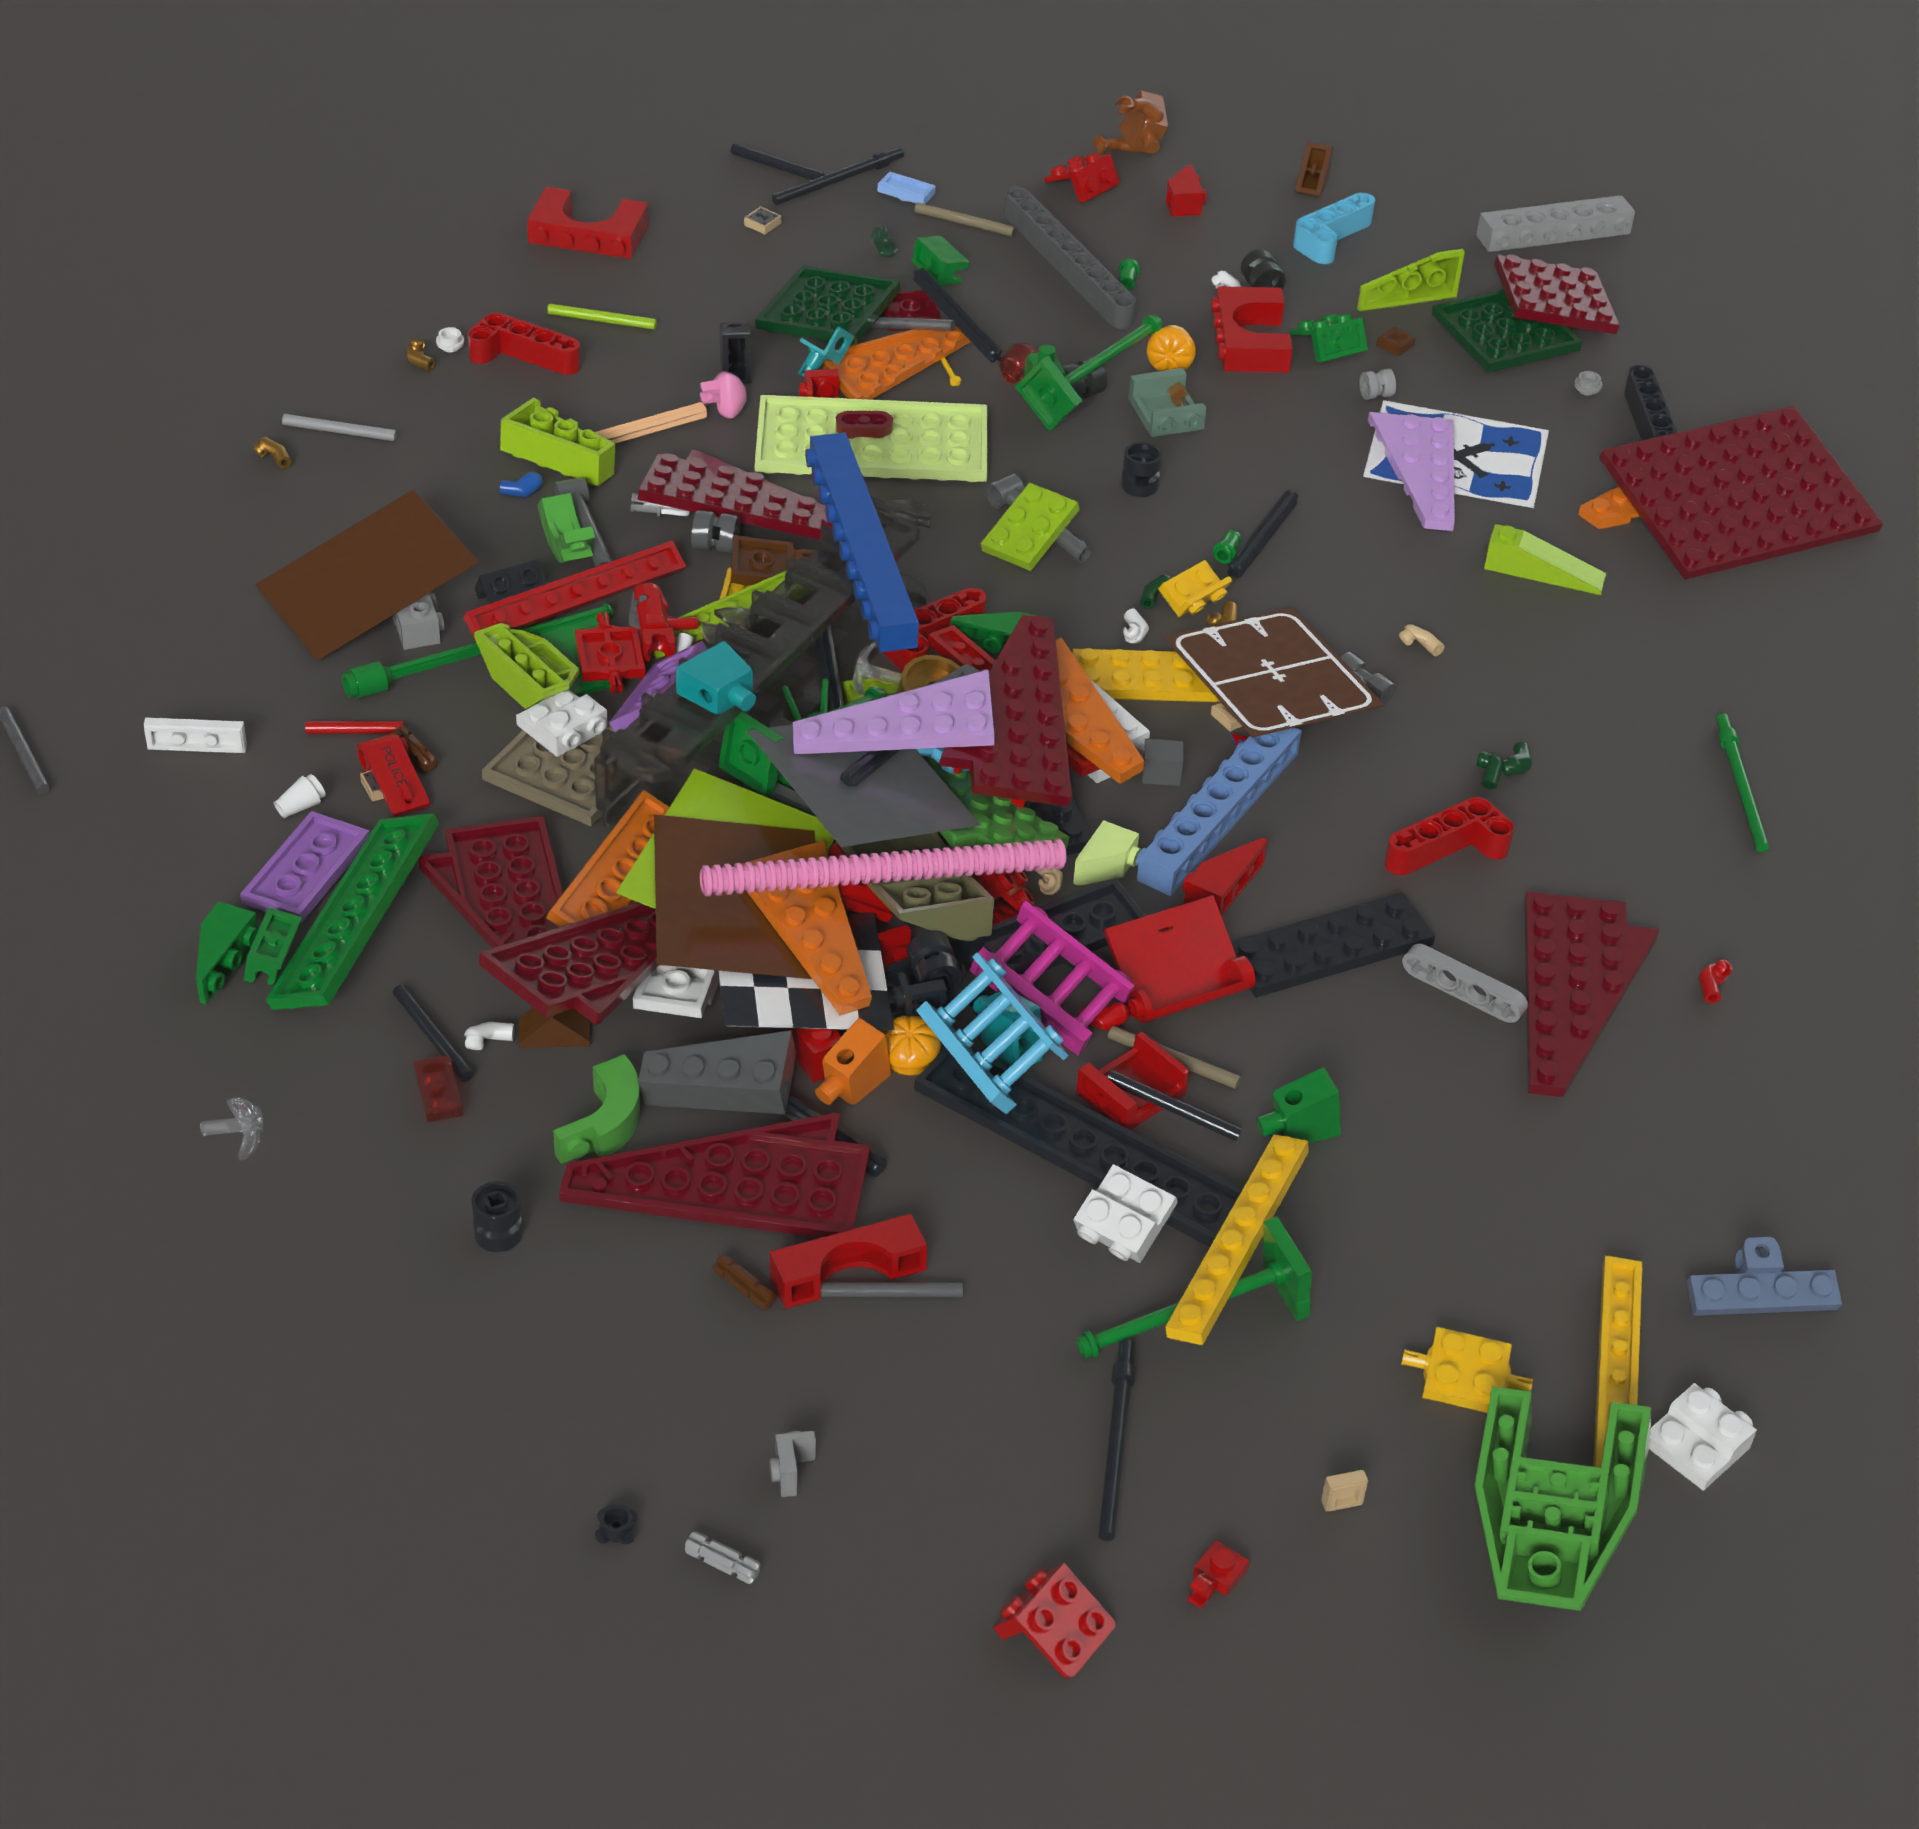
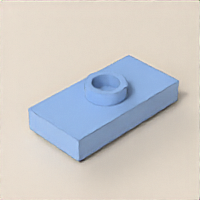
M889 172L878 183L877 192L897 197L902 201L926 204L935 195L936 186Z

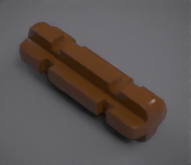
M401 725L392 731V733H397L399 738H405L409 749L408 756L424 772L437 768V757L406 726Z
M720 1255L713 1264V1271L723 1277L729 1284L763 1310H768L776 1301L777 1295L775 1292L766 1287L727 1255Z

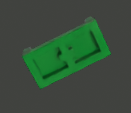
M942 236L917 238L911 262L919 269H926L944 287V285L961 282L963 280L961 276L953 275L956 270L967 269L970 261Z
M268 907L247 955L243 981L253 983L258 971H261L268 975L267 984L269 986L275 983L278 969L281 970L302 917Z

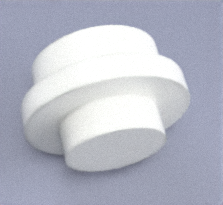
M447 327L439 331L436 344L445 352H456L464 346V337L459 329Z

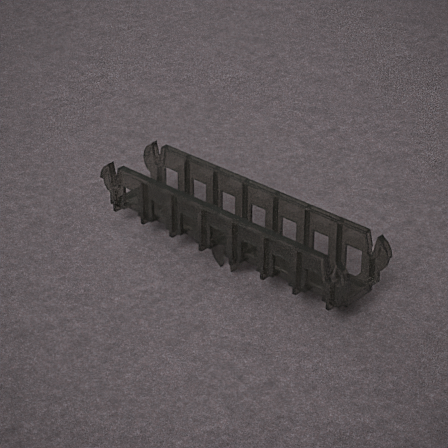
M870 495L896 562L919 540L920 529L912 524L931 527L929 509L917 498H914L912 502L907 500H889L885 502ZM826 525L821 527L819 548L807 559L801 558L797 560L792 557L787 559L785 580L772 592L767 590L763 593L756 589L752 592L750 610L742 607L715 609L714 615L729 626L721 623L715 625L701 621L703 637L708 644L715 646L725 641L752 669L753 694L756 697L762 691L781 698L769 712L754 706L748 711H743L767 727L791 725L795 722L782 690L784 685L788 686L802 719H806L813 712H820L822 682L815 640L830 625L848 632L837 645H834L840 685H842V682L851 681L879 653L875 640H870L868 620H863L860 609L851 606L856 601L853 591V580H848L846 560L842 561L840 558L839 541H834L832 528ZM900 572L910 601L926 605L927 594L921 581L912 575ZM682 657L679 660V665L685 663L689 659ZM796 658L816 665L803 679L784 671ZM676 682L663 694L657 693L653 696L644 692L641 695L639 717L625 730L619 729L614 732L606 728L602 732L603 745L600 746V754L594 758L596 809L603 811V826L611 830L614 829L630 808V806L626 805V794L639 782H641L642 790L673 803L687 779L671 772V769L664 765V762L685 767L691 760H694L711 768L707 774L744 788L743 782L718 767L722 742L714 739L742 710L735 705L721 714H714L677 694Z

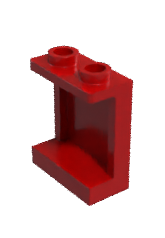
M1143 1032L1135 1035L1134 1047L1130 1051L1101 1069H1096L1090 1063L1078 1069L1076 1093L1102 1116L1129 1130L1157 1114L1163 1108L1121 1090L1107 1078L1111 1069L1176 1099L1186 1095L1189 1071L1181 1061L1173 1058L1157 1041L1152 1040Z

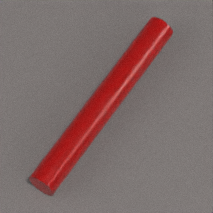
M306 721L305 733L391 734L395 728L404 725V722Z

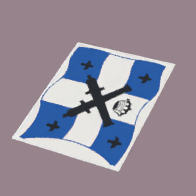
M1383 400L1380 413L1413 414L1419 417H1442L1453 420L1454 494L1534 508L1549 430ZM1375 430L1363 477L1404 484L1402 479L1398 480L1385 455L1383 443L1379 442L1376 438Z

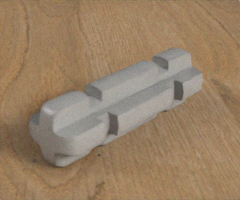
M693 1531L689 1538H687L685 1542L686 1554L700 1559L702 1556L704 1557L703 1562L731 1576L736 1573L738 1574L736 1578L747 1584L754 1583L761 1570L759 1561L749 1556H745L743 1559L741 1558L742 1553L714 1539L709 1542L708 1536L697 1531Z

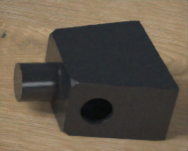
M720 323L722 372L734 374L743 384L751 383V332L748 323ZM732 362H739L742 364L739 367H731Z

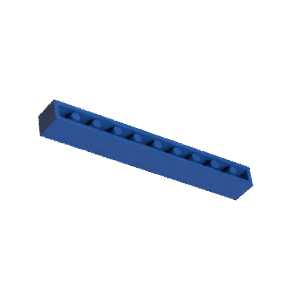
M846 432L810 436V449L805 450L806 464L808 468L812 467L814 486H819V500L821 504H825L827 522H832L833 539L835 542L839 541L840 558L842 561L846 560L848 580H853L855 599L861 601L863 620H868L870 640H875L879 652L917 648L919 622Z

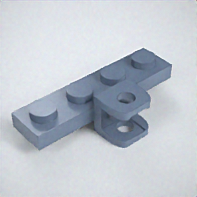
M1773 1237L1747 1238L1742 1245V1249L1738 1250L1734 1256L1735 1274L1690 1275L1686 1281L1693 1316L1838 1310L1842 1305L1835 1270L1781 1272L1784 1268L1781 1250ZM1756 1247H1763V1248H1765V1249H1755V1248H1756Z

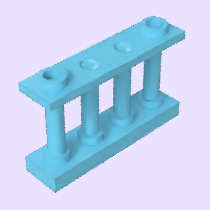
M977 952L973 959L983 971L945 1008L940 1006L936 1009L925 1001L916 1011L986 1098L1007 1114L1017 1105L1008 1093L1012 1090L1010 1086L1049 1049L1063 1060L1069 1055L1060 1045L1064 1041L1061 1035L1051 1025L1045 1028L1003 978L1007 973L1006 970L993 957L987 961ZM993 981L1002 993L963 1030L959 1028L956 1031L952 1026L956 1021L954 1018ZM1012 1004L1021 1016L982 1053L979 1051L974 1053L970 1048L974 1044L972 1040ZM1031 1027L1040 1039L1001 1076L998 1074L993 1076L989 1071L993 1067L991 1063Z

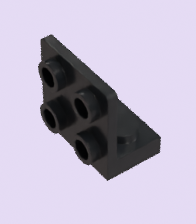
M538 560L480 575L475 591L478 599L487 598L490 604L545 585L546 581Z

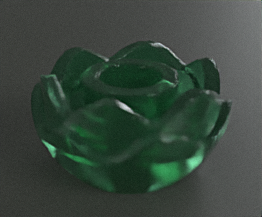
M885 225L876 227L871 236L881 256L893 257L898 252V249H895L896 245L891 241L888 230L885 229Z

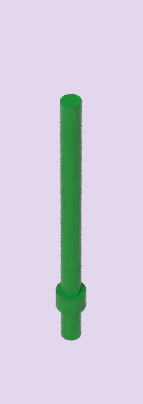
M1722 713L1716 717L1720 731L1718 734L1721 747L1726 750L1756 850L1758 852H1765L1769 849V844L1739 752L1738 745L1740 741L1737 731L1732 728L1728 715Z

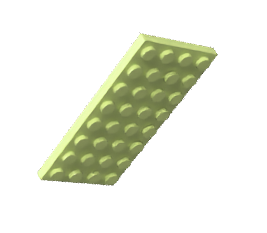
M777 395L760 396L755 472L767 474L793 473L795 475L812 474V467H807L805 450L810 449V436L837 433L835 429L836 416L841 412L884 411L893 417V431L891 434L884 438H848L863 477L987 482V405Z

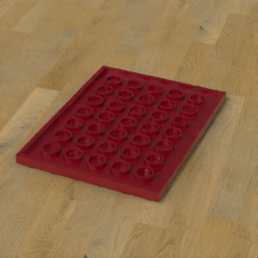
M1795 406L1604 449L1599 457L1684 580L1879 532L1883 525V522Z

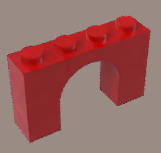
M545 187L527 219L528 243L632 259L649 226L648 202L622 199L614 215L604 221L585 223L570 219L572 215V191Z
M1217 286L1216 297L1211 298V313H1214L1213 329H1216L1215 343L1218 344L1217 356L1218 360H1222L1224 371L1289 373L1293 350L1290 334L1255 333L1241 328L1249 325L1281 326L1284 309L1282 288Z

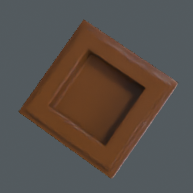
M1392 327L1378 337L1377 346L1400 356L1415 345L1416 337L1396 327Z

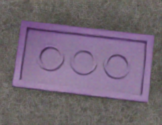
M703 641L667 657L651 667L609 722L616 733L626 728L630 731L641 726L647 718L651 716L654 719L660 718L670 710L669 704L680 696L676 693V667L708 650Z
M311 811L240 893L241 904L267 912L269 907L302 917V923L353 862L370 835V831Z

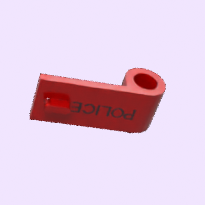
M391 733L357 743L356 748L360 765L364 772L371 770L393 817L430 807L431 803L408 757L409 749L404 737L399 738L397 733Z

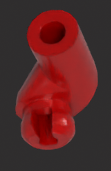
M1720 959L1717 963L1710 964L1699 974V982L1704 1000L1709 1004L1716 1003L1721 999L1719 986L1733 972L1732 965L1725 959Z
M1120 1002L1113 1003L1103 1008L1089 1026L1103 1031H1110L1112 1026L1118 1027L1128 1020L1130 1015L1129 1008ZM1086 1006L1081 1007L1079 1014L1086 1008Z

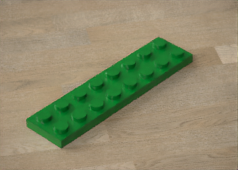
M434 813L380 819L267 996L266 1002L272 1010L313 1006L322 1007L330 1004L440 824Z

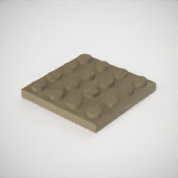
M607 720V730L556 757L522 730L482 769V780L588 826H592L663 753V743L633 730L630 731L628 728L616 733L610 725V721Z

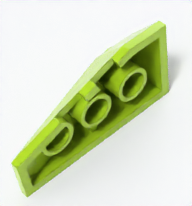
M1457 249L1438 252L1361 285L1357 304L1358 311L1457 297L1465 251Z
M1497 524L1494 526L1484 569L1601 595L1606 577L1605 572L1524 530L1515 529L1512 526Z

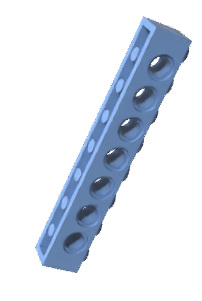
M1294 727L1253 738L1249 736L1244 743L1240 742L1234 754L1228 760L1224 759L1215 775L1213 777L1209 776L1205 780L1202 789L1197 794L1190 796L1182 811H1177L1172 816L1169 825L1164 830L1161 829L1157 832L1149 847L1143 848L1139 852L1136 859V866H1138L1137 881L1171 897L1182 885L1187 874L1193 872L1298 755L1302 730Z

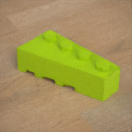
M534 397L501 419L500 450L510 453L516 458L529 460L540 467H548L561 472L565 476L584 477L589 485L599 486L614 475L615 443L590 429L581 430L578 428V422L571 418L567 420L560 418L557 410L552 407L546 409L541 407V401Z

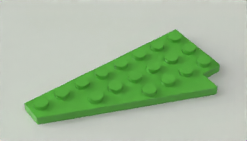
M922 756L981 824V826L940 832L952 848L974 845L983 847L984 844H990L993 847L997 843L1002 846L1004 843H1011L1013 846L1014 842H1021L1023 845L1025 841H1030L1033 844L1037 840L1043 843L1044 840H1051L1053 842L1055 839H1061L1065 848H1067L1070 837L1059 831V827L1054 823L1037 817L1032 809L1018 807L1012 804V799L972 794L971 779L968 771L952 774L944 771L933 758Z

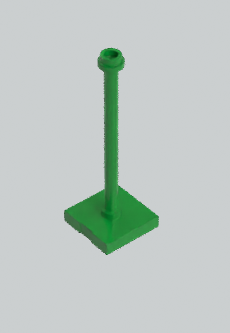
M1148 315L1143 319L1142 326L1065 377L1049 356L1040 360L1015 388L1050 432L1083 402L1073 389V384L1148 334L1152 336L1153 333L1158 332L1163 328V322L1157 315Z
M871 687L865 691L864 697L829 712L887 697V694L880 687ZM738 708L732 709L727 712L718 767L767 797L775 792L778 769L746 730L756 729L774 742H778L784 739V737Z
M1277 1216L1264 1221L1263 1226L1264 1270L1239 1279L1228 1299L1273 1283L1297 1322L1310 1317L1312 1271ZM1178 1303L1092 1335L1089 1330L1083 1331L1081 1336L1076 1337V1343L1081 1356L1084 1359L1088 1357L1092 1359L1099 1357L1098 1349L1168 1323Z

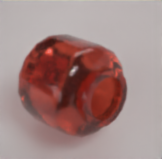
M1015 343L1006 351L1000 359L999 367L1003 378L1007 382L1015 384L1023 379L1026 356L1038 353L1036 348L1028 343Z

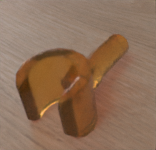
M1177 382L1169 387L1167 391L1171 396L1172 403L1179 407L1184 406L1182 399L1188 395L1183 385Z

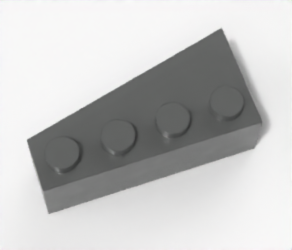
M792 1031L645 1051L638 1078L644 1104L648 1106L785 1114L797 1056Z

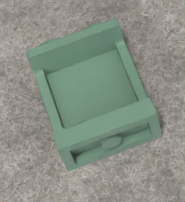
M1183 368L1130 376L1128 399L1151 437L1204 429L1206 406L1204 403L1195 404L1185 389L1187 374Z

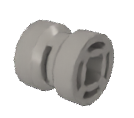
M1382 369L1378 373L1372 371L1361 373L1359 386L1362 397L1365 400L1375 399L1378 395L1382 397L1393 396L1396 392V379L1391 369Z

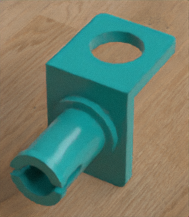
M838 327L824 351L801 338L799 341L809 347L810 353L797 373L804 377V370H819L824 360L827 361L828 359L840 364L854 336ZM841 337H844V342L841 348L835 350V345L837 341Z

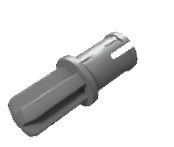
M632 493L631 501L643 502L644 504L632 503L631 512L655 513L657 517H660L661 514L689 516L690 511L637 500L638 494Z

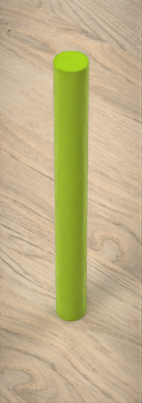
M549 303L547 310L549 315L656 330L657 319Z

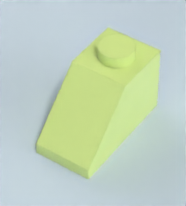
M1103 820L1075 860L1073 884L1082 886L1107 881L1115 877L1122 878L1130 866H1136V859L1141 851V848H1138L1139 833Z

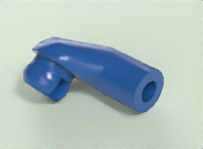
M529 472L518 481L501 480L500 494L529 497L540 489L543 479L539 473Z

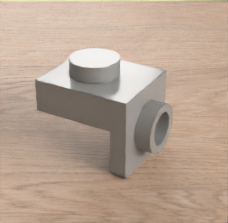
M791 1431L786 1434L775 1435V1457L769 1458L771 1481H779L781 1497L797 1496L796 1463L815 1460L816 1437L814 1431Z

